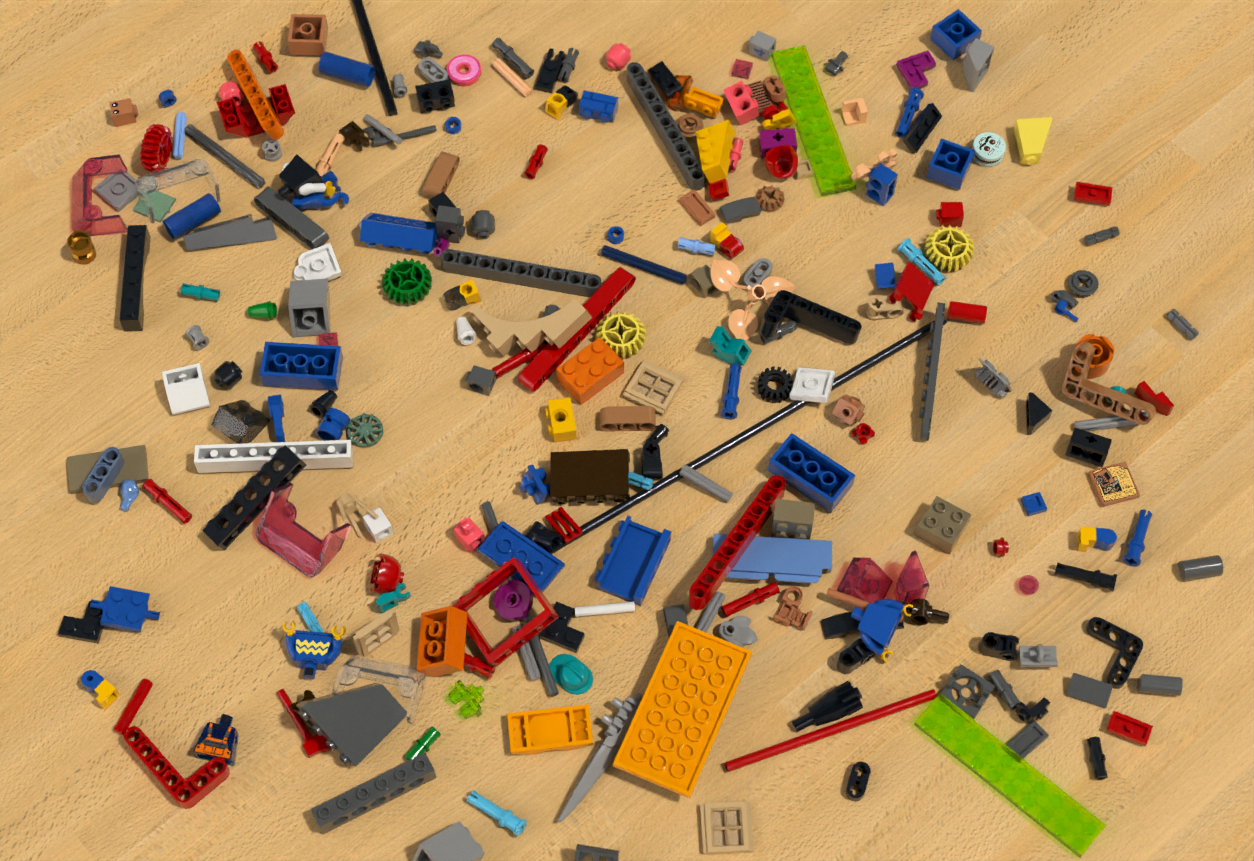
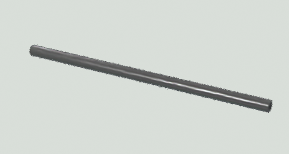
M487 501L482 503L481 506L492 533L499 524L491 502ZM510 576V577L508 578V581H510V580H518V579H516V578L513 577V576ZM530 611L527 617L522 619L524 626L532 620ZM537 634L530 640L549 697H554L559 694Z

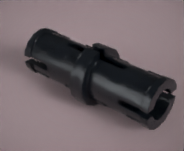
M1090 737V739H1087L1090 752L1089 762L1092 763L1094 779L1097 781L1105 780L1108 778L1105 767L1106 757L1101 748L1100 737Z

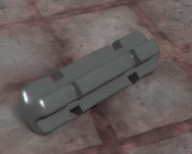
M1115 226L1086 235L1084 237L1085 244L1092 245L1096 242L1119 236L1120 232L1118 227Z
M1172 309L1167 317L1174 321V324L1184 334L1187 333L1186 336L1190 340L1195 339L1199 332L1194 327L1191 328L1192 325L1182 315L1179 316L1180 313L1176 309Z

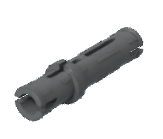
M500 37L492 42V46L501 53V56L507 59L526 79L533 76L534 70L514 52L511 46L506 45Z

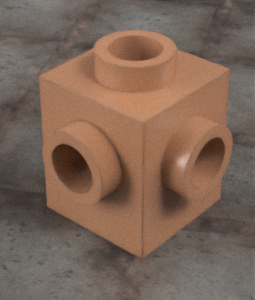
M846 394L840 397L832 414L837 416L843 424L852 425L856 422L859 423L863 418L865 405L861 404L860 399Z

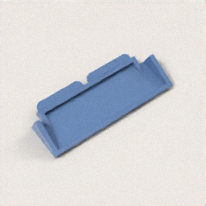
M714 534L713 556L728 535ZM756 536L726 578L766 580L769 575H775L777 581L817 583L822 577V569H826V573H831L832 541Z

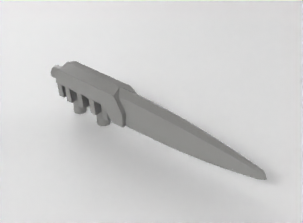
M637 693L634 699L628 696L624 702L615 697L611 702L619 711L613 717L614 719L606 714L601 718V721L609 726L603 734L606 736V739L601 741L585 768L558 822L564 821L577 807L617 754L643 698L642 694Z

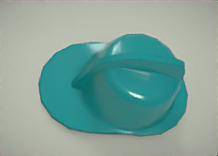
M571 654L557 655L550 662L549 666L555 682L569 693L583 694L592 686V672L584 663Z

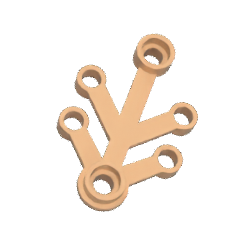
M896 150L884 151L877 155L879 160L877 164L865 166L862 163L855 168L856 172L851 175L853 181L868 177L871 169L876 168L880 163L889 169L897 165L895 156L898 155Z

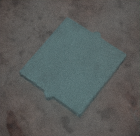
M148 187L142 197H139V201L133 208V211L161 223L166 214L170 213L176 198Z

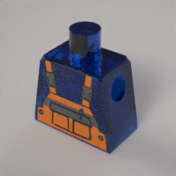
M222 714L218 724L212 722L206 724L193 749L196 758L210 761L213 758L220 757L225 760L227 765H235L239 734L236 728L231 727L233 717Z

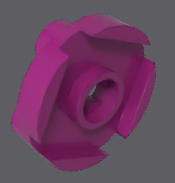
M519 580L507 581L508 583L504 586L501 585L497 589L494 596V605L499 612L498 614L511 621L525 619L532 607L534 593L528 585ZM516 595L517 601L514 605H512L510 599L514 598Z

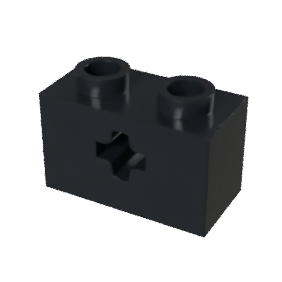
M1074 427L1065 455L1103 467L1112 439Z

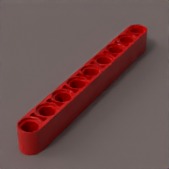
M622 267L616 269L583 305L592 318L560 349L555 344L551 346L548 343L520 373L518 382L532 392L537 391L596 327L604 315L606 316L630 290L636 281V276Z
M775 475L768 479L690 587L689 606L692 609L702 610L706 607L773 513L775 500L783 499L786 484L783 477Z

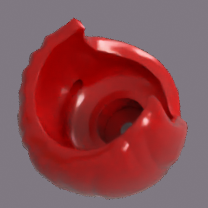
M789 145L775 146L765 155V167L775 178H790L798 168L797 153Z

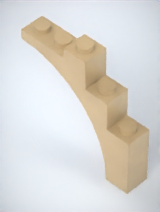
M573 299L565 307L551 315L523 322L495 318L482 311L476 305L470 309L474 314L472 318L479 326L481 324L485 326L483 330L488 334L486 338L491 342L488 346L496 354L500 352L503 356L517 344L523 350L527 348L532 353L544 340L551 346L555 344L560 349L592 318L576 299Z

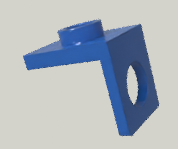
M893 262L875 264L877 289L896 287Z

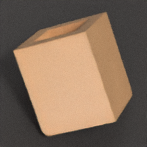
M863 98L848 100L842 103L841 114L846 126L866 122L868 110Z

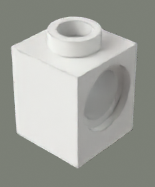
M381 508L372 510L378 515L377 519L368 512L363 516L364 524L376 543L393 534L392 525Z

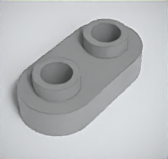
M424 58L419 62L420 73L431 83L448 80L447 71L432 58Z
M766 258L758 259L744 275V286L750 285L753 287L758 284L761 285L762 281L772 273L773 265L771 261Z

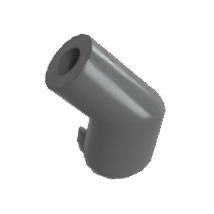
M1057 290L1051 293L1052 301L1058 303L1059 300H1064L1072 309L1079 303L1066 290Z

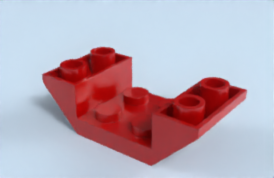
M286 84L269 88L270 97H268L282 126L295 114ZM234 98L217 102L226 132L245 138L265 133L250 103L237 106Z

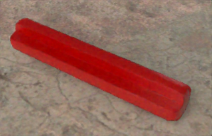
M142 679L114 727L116 733L124 735L126 729L129 728L153 686L150 680Z

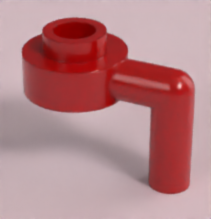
M784 101L776 102L779 108L776 105L766 107L761 113L763 119H773V115L787 110L788 108Z

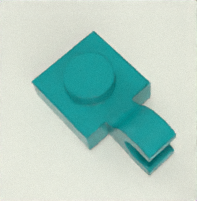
M405 583L398 585L395 593L394 591L383 593L375 600L381 614L398 606V602L408 600L411 597L410 592L401 593L402 590L406 589Z

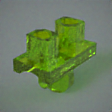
M461 680L455 682L456 688L448 694L452 703L456 705L461 700L466 702L464 706L459 708L460 713L465 719L474 715L477 718L481 716L482 712L480 710L482 708L479 703L484 701L482 697L484 688L482 686L475 688L473 684H470L467 689Z

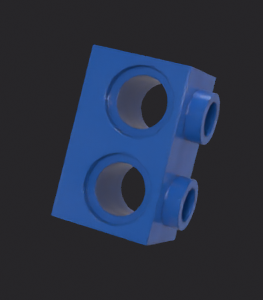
M880 163L876 168H872L868 174L869 181L866 185V195L884 206L894 195L898 174Z

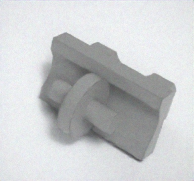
M1037 644V646H1019L1020 667L1058 666L1056 646H1043L1042 644Z

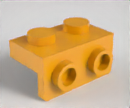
M692 86L690 92L684 96V107L716 118L724 104L725 98Z

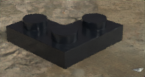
M89 601L83 619L70 616L63 617L58 635L63 638L99 644L104 628L103 625H100L102 609L90 608L91 601Z
M556 601L553 608L559 618L542 630L540 639L577 653L585 633L568 627L575 609Z

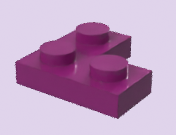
M927 50L897 61L896 66L910 89H920L928 86V80L923 71L935 68L936 62Z

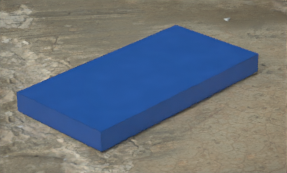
M504 521L499 523L478 548L480 554L500 568L505 561L508 562L513 557L520 560L542 592L546 590L565 567V563ZM519 571L512 575L527 585Z

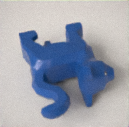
M328 171L321 176L324 184L327 181H331L332 187H336V191H341V187L338 186L337 182L338 178L332 171ZM315 192L302 198L292 197V204L297 209H319L334 205L340 198L343 199L344 204H348L349 196L344 192H337L327 200L324 198V192Z

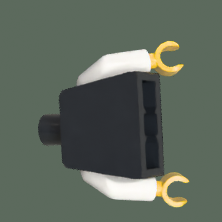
M298 155L290 162L285 163L279 174V178L284 185L277 191L284 199L291 193L295 194L298 198L315 192H324L327 195L335 194L336 187H332V182L327 181L324 184L319 173Z

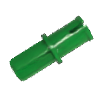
M431 726L421 739L416 740L417 743L405 755V758L409 761L425 753V751H429V747L441 736L440 732Z

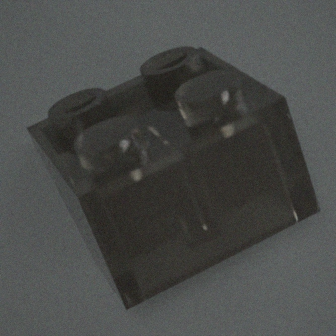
M239 400L219 406L211 425L237 444L252 442L269 424L270 419L264 416L263 412L251 407L247 401Z

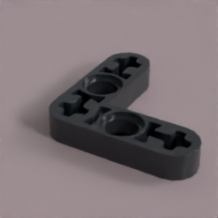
M1093 617L1087 624L1088 634L1120 651L1107 676V683L1113 685L1114 689H1120L1127 681L1143 649V641L1132 633L1100 617ZM1095 624L1100 625L1097 631L1093 629ZM1107 628L1108 631L1105 635H1103L1105 629ZM1112 632L1118 633L1120 640H1112L1109 634ZM1135 643L1136 647L1132 654L1128 653L1131 644ZM1127 658L1130 661V666H1122L1120 659ZM1118 671L1122 672L1119 681L1115 682L1114 677Z

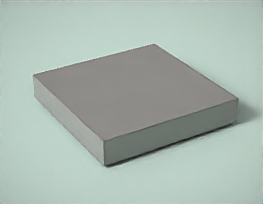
M119 167L93 190L117 212H120L145 191V187L123 168Z

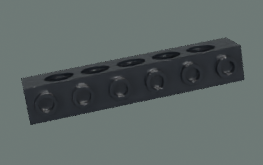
M286 445L279 448L275 452L274 457L269 462L263 464L261 470L248 480L247 485L242 490L235 493L233 499L220 509L219 514L214 519L207 522L206 527L202 531L218 547L226 550L307 465ZM284 464V468L278 471V468ZM270 479L269 484L264 486L265 481ZM256 493V497L251 500V496ZM243 507L242 512L237 514L238 509ZM229 521L228 526L223 529L224 524Z

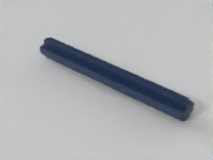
M606 245L601 249L602 256L679 284H685L687 280L686 274Z

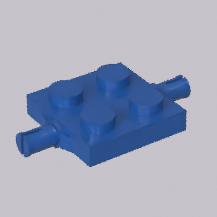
M110 586L104 601L92 599L90 603V608L102 609L100 625L141 633L142 625L146 618L159 620L160 612L148 610L149 593Z

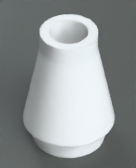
M466 317L458 318L456 320L458 340L464 345H469L475 341L476 332L468 323Z

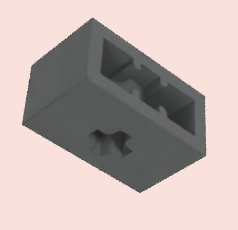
M439 205L435 219L438 241L440 238H444L451 243H460L461 237H464L465 226H463L464 216H461V209Z

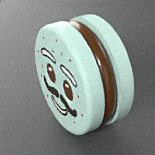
M992 132L979 134L974 139L972 149L975 150L973 160L984 167L998 165L1003 160L1006 150L1004 139Z

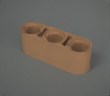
M443 151L439 154L423 188L424 195L435 197L441 192H446L459 166V156Z
M651 406L604 407L600 410L601 429L609 432L654 430L656 427V410Z

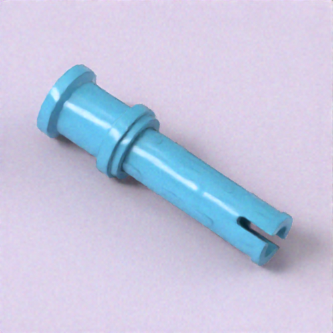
M908 238L900 244L898 251L903 252L909 258L908 261L915 263L937 286L943 283L946 277L922 255V250L917 249L911 243V239Z
M475 790L471 792L472 796L469 795L467 798L468 803L498 820V824L501 827H507L514 832L515 836L521 835L527 825V820L518 818L510 809H502Z

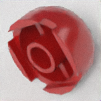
M379 553L377 557H380L379 562L375 561L370 583H374V588H370V591L378 594L390 593L397 588L398 583L402 584L404 572H401V565L393 556Z

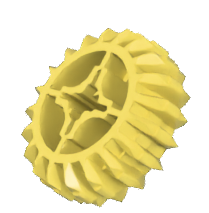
M942 225L940 229L935 228L934 232H930L925 241L924 250L926 258H929L930 263H934L935 268L940 266L941 271L944 268H947L948 272L952 268L955 271L959 267L963 269L965 264L968 265L971 258H973L975 249L973 239H969V233L964 234V229L958 230L957 226L951 228L950 225L945 228Z
M617 311L616 315L610 312L609 317L604 315L603 321H599L596 328V339L600 337L623 359L625 355L631 358L632 352L637 354L646 341V330L644 329L643 322H640L639 317L634 318L633 313L627 315L626 311L623 314Z

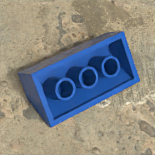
M371 212L362 219L360 241H364L367 245H376L377 243L383 244L385 248H394L396 246L401 247V250L404 251L415 249L423 254H429L436 247L438 238L435 222Z

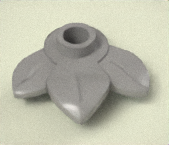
M736 616L732 621H725L719 627V635L723 640L744 648L743 645L753 644L757 641L755 632L749 628L751 619L748 617Z

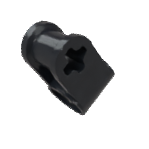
M648 441L643 445L642 476L650 479H662L660 447L656 442Z
M988 632L982 637L978 648L980 653L985 656L1014 661L1018 657L1016 647L1019 644V638L1012 635ZM985 642H991L993 647L986 645Z
M859 638L840 653L837 669L842 674H850L861 665L869 662L875 656V653L868 649L863 640ZM842 660H849L851 664H845Z

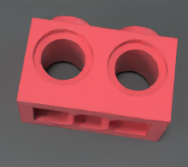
M742 80L723 90L741 125L760 116L757 110L760 107L756 99L751 98L753 92L749 85H744Z

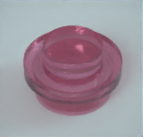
M1023 576L1019 581V589L1026 595L1036 593L1039 588L1038 580L1033 576Z

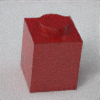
M941 202L939 209H936V220H939V226H962L964 219L963 202Z

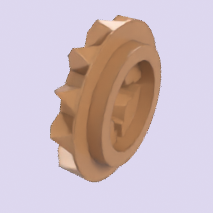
M694 114L682 115L676 121L683 136L687 137L688 140L690 137L696 138L695 132L704 127L701 118ZM686 123L692 127V130L686 128Z
M764 185L762 189L758 190L756 200L760 208L774 211L781 208L784 204V192H781L779 187L775 188L773 185L766 187ZM774 194L773 199L770 198L767 200V195L771 196Z

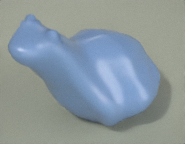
M130 479L123 480L120 486V493L123 497L120 509L124 512L129 510L130 505L139 495V488L136 482Z

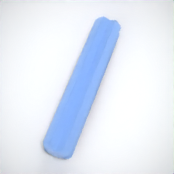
M178 112L176 115L172 153L174 159H182L187 121V116L184 112Z

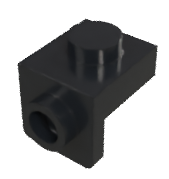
M1044 697L1031 710L1023 702H1020L1015 711L1023 722H1027L1030 725L1034 720L1038 718L1041 720L1048 714L1047 708L1050 702Z

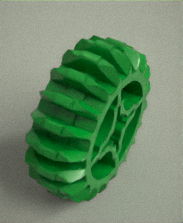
M404 258L403 262L397 260L396 264L391 263L390 268H386L385 274L382 276L384 293L387 294L389 300L393 299L395 303L400 301L401 305L407 302L410 306L413 301L417 304L418 299L424 300V295H428L429 290L432 288L430 270L427 269L425 264L421 265L419 260L414 262L413 258L410 261ZM419 276L422 279L421 282H418L415 277ZM394 281L399 285L398 288L393 285Z

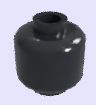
M225 361L214 371L216 376L214 381L221 388L225 386L231 389L242 379L241 373L243 371L234 361Z

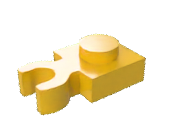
M787 109L773 115V119L763 121V127L770 130H776V128L783 129L797 122L795 116Z

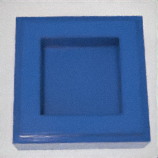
M1040 492L1021 498L1028 517L1047 511Z

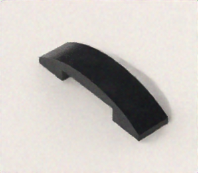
M853 611L831 616L821 621L825 640L845 637L849 633L861 632L858 629L860 621L851 618ZM899 622L896 630L904 629L903 622Z

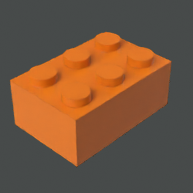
M599 337L556 369L557 381L582 405L624 374V361Z
M447 606L421 613L417 660L418 672L437 677L463 671L467 612L453 606Z

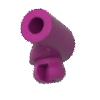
M440 238L439 242H437L438 247L433 251L434 255L441 256V253L449 248V241Z

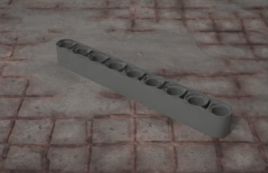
M637 62L630 63L627 66V82L689 187L696 191L703 189L705 174L697 157L643 67Z
M453 249L444 250L440 257L442 269L452 274L589 298L601 287V278L598 275Z

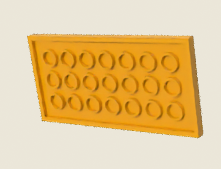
M677 621L616 755L613 767L690 799L753 651Z

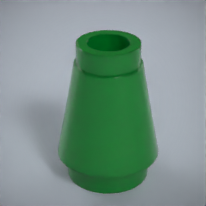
M271 301L249 306L248 315L249 317L271 320L277 316V306L275 303H271Z

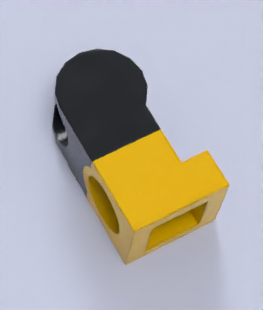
M564 85L546 100V112L558 120L562 116V112L574 104L578 93Z

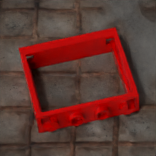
M514 557L508 562L505 561L502 564L503 566L497 571L488 574L486 580L473 586L471 592L461 596L460 600L453 605V607L467 612L515 572L519 571L543 606L544 611L495 650L491 648L467 612L466 629L489 664L494 666L501 664L559 618L523 563Z

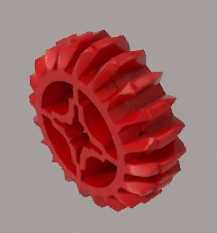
M153 124L147 128L140 152L143 169L152 173H160L167 167L172 151V133L168 127L161 124Z

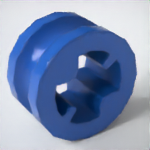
M165 90L158 97L164 107H170L177 101L172 90Z
M450 117L446 120L445 125L448 133L457 134L460 132L461 120L459 118Z
M614 226L608 230V241L610 243L620 244L624 240V230L621 227Z

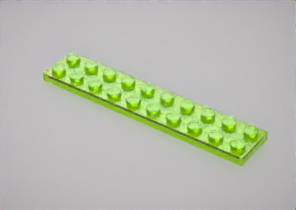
M803 45L772 52L771 57L779 79L785 87L786 99L791 113L796 118V127L807 158L810 160L821 197L855 190L856 182L851 178L852 172L806 46Z
M941 693L915 721L914 725L1079 858L1082 857L1106 827L1104 822Z

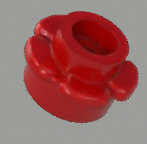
M1003 537L994 540V554L1004 557L1005 553H1008L1009 544L1007 541H1004Z

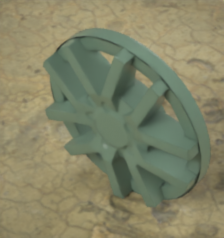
M365 413L354 419L352 418L347 428L349 440L359 447L375 445L383 436L381 421L373 416V414ZM365 418H369L368 423L365 422ZM372 437L374 441L369 443L368 438Z

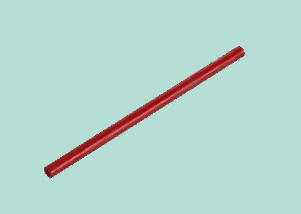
M932 689L725 762L726 770L730 772L929 702L937 699V694Z

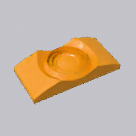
M589 704L507 713L511 754L530 755L552 750L570 751L593 745Z

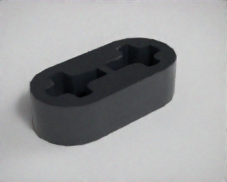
M857 762L852 767L846 788V796L851 801H860L865 794L871 773L870 766L865 762ZM860 768H863L864 773L861 779H858V771ZM855 783L859 784L858 791L861 792L857 793V795H853V791L850 790L854 789Z

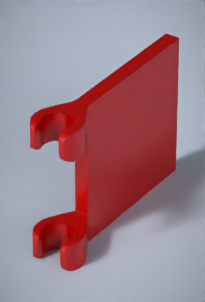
M908 261L895 290L891 293L888 300L894 304L895 301H901L902 297L915 307L909 315V319L915 322L916 319L920 320L923 317V309L934 283Z

